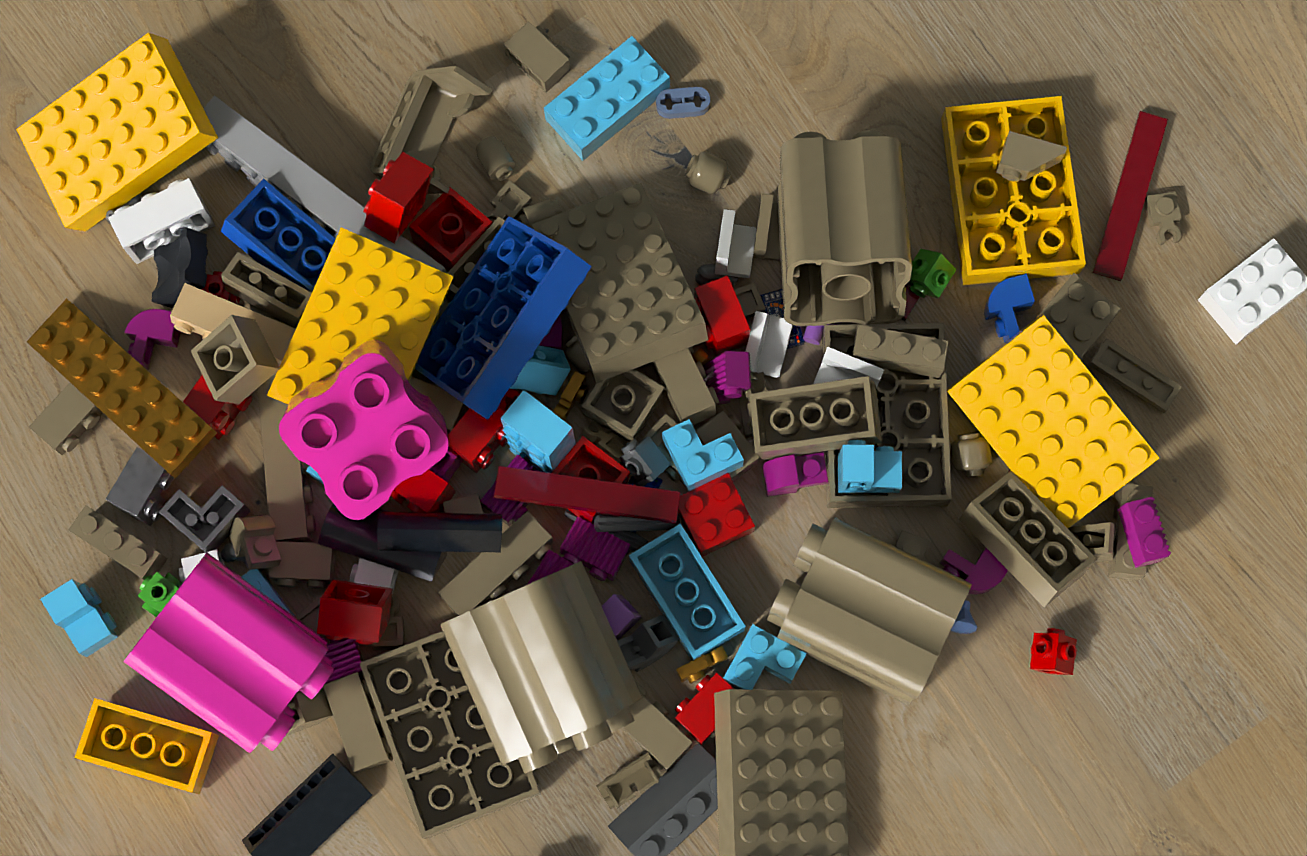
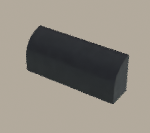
M334 503L332 504L324 520L317 544L431 582L433 581L447 556V552L378 551V512L388 511L378 508L366 518L353 520L345 517Z
M378 512V551L501 553L502 514Z
M332 753L244 837L242 842L252 856H310L372 794Z

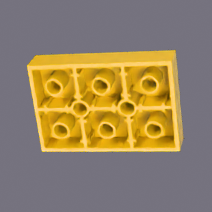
M151 33L144 35L16 129L64 227L84 232L106 218L107 211L120 208L218 138L168 39Z
M1062 96L945 107L941 123L963 285L1001 282L1023 274H1027L1028 279L1072 275L1073 273L1080 274L1086 265ZM1009 131L1067 147L1060 163L1025 181H1009L1003 178L1001 174L996 173L1004 142Z
M341 227L267 396L289 404L295 395L312 382L321 381L333 375L347 355L369 340H379L388 345L403 364L405 376L409 381L448 294L454 276Z
M1043 313L947 388L950 396L1009 469L1067 529L1159 459L1158 455Z

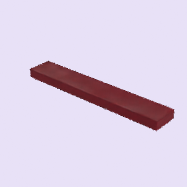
M1142 111L1137 116L1092 273L1117 281L1123 279L1168 119Z
M499 466L494 498L676 524L680 492Z

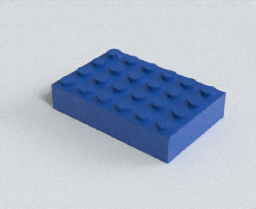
M508 216L432 328L415 369L460 402L486 419H489L492 413L498 409L502 398L509 388L516 382L525 364L533 357L536 348L544 336L550 332L553 323L561 311L567 307L570 298L578 286L584 282L592 266L563 245Z

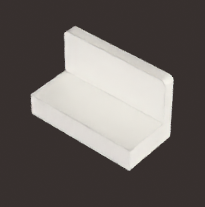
M724 209L715 274L749 278L757 229L755 227L735 225V211Z
M759 311L755 312L745 351L750 353V369L752 372H764V375L780 377L793 327L784 318Z
M827 347L813 384L869 376L877 388L884 369Z

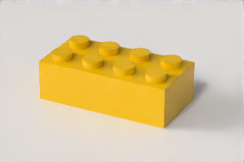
M94 698L74 758L184 791L200 794L219 735Z

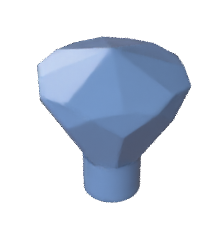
M967 600L964 601L951 628V631L959 634H971L976 632L977 625L970 613V602Z

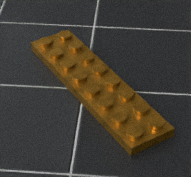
M67 298L26 341L175 479L217 434L212 427Z

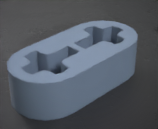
M702 87L667 89L660 92L656 98L658 114L667 119L701 116L708 112L710 108V95ZM694 96H699L700 100L703 101L701 102V107H695V103L692 102L694 101ZM668 98L671 99L672 103H677L673 104L670 110L666 108V105H661L665 104V99Z

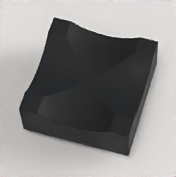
M186 227L181 231V235L177 240L154 249L158 282L155 290L152 292V302L173 308L185 283L198 289L205 287L207 281L206 258L208 255V248L206 247L207 234Z

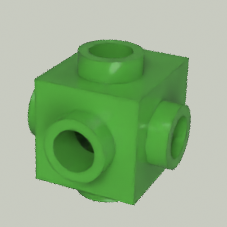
M921 248L912 261L911 278L908 282L911 285L910 290L922 298H925L926 295L939 298L957 269L942 253Z
M157 571L153 576L149 575L140 586L141 592L138 594V597L145 601L142 607L157 617L182 585V582L169 572L165 577ZM163 589V595L159 598H156V596Z

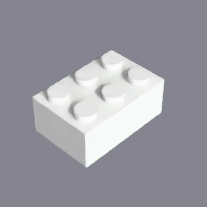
M189 178L186 180H176L169 184L167 189L159 193H149L140 202L132 206L120 207L114 212V215L108 217L123 249L136 264L153 257L154 249L177 240L181 235V231L186 227L204 232L215 226L202 197Z
M1273 238L1208 288L1198 301L1235 344H1238L1307 289V276Z

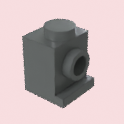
M649 436L639 442L635 438L628 442L621 449L624 454L619 457L625 468L636 479L637 482L634 484L636 486H645L652 482L670 465V462Z

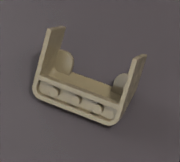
M457 66L414 72L404 87L371 163V172L382 178L388 162L391 159L396 161L399 155L405 152L434 169L427 194L448 193L450 188L440 183V171L433 166L453 118L469 113L474 104V96L488 95L492 89Z

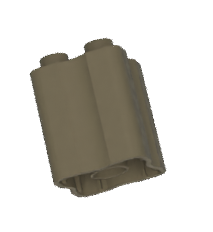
M876 130L859 132L853 136L852 140H829L821 133L810 131L800 133L793 139L786 141L780 149L781 183L778 185L777 197L785 321L795 326H824L836 322H854L862 325L891 324L901 320L905 314L907 302L905 285L911 278L912 260L900 141L894 137L885 136V134Z
M834 518L829 530L813 523L793 565L807 572L804 582L800 586L785 579L773 603L767 621L781 627L777 636L778 639L807 653V656L907 705L911 704L913 699H917L921 694L972 584L837 518Z
M582 561L440 624L502 765L518 759L524 773H527L558 759V754L574 747L580 751L611 737L613 731L635 721L629 706L643 697Z

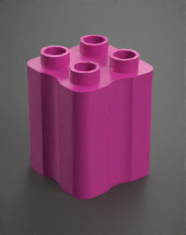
M379 340L364 342L344 358L341 366L333 375L324 380L312 382L290 400L279 424V433L284 443L299 461L308 464L318 473L324 484L326 495L345 517L353 520H360L369 516L389 500L392 491L397 485L407 478L422 475L439 462L448 450V436L443 415L428 396L421 394L412 387L405 376L403 364L388 345Z
M206 552L123 661L248 753H251L259 742L273 751L295 722V719L292 718L295 711L287 706L291 699L300 691L312 700L334 671V668L331 666L333 661L325 656L328 651L325 638L317 634L208 552Z

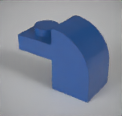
M1027 274L1011 277L998 283L985 304V320L997 318L995 320L996 333L999 338L1003 337L1004 343L1020 331L1014 313L1031 309L1035 302Z

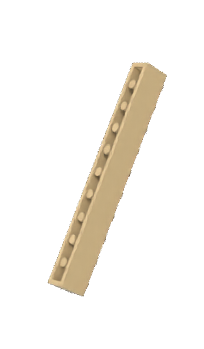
M184 284L170 314L171 323L175 324L174 328L186 334H191L193 331L202 335V339H204L231 315L255 319L280 366L296 328L189 284ZM411 376L409 383L421 394L428 396L443 415L448 435L455 425L463 403L444 389Z

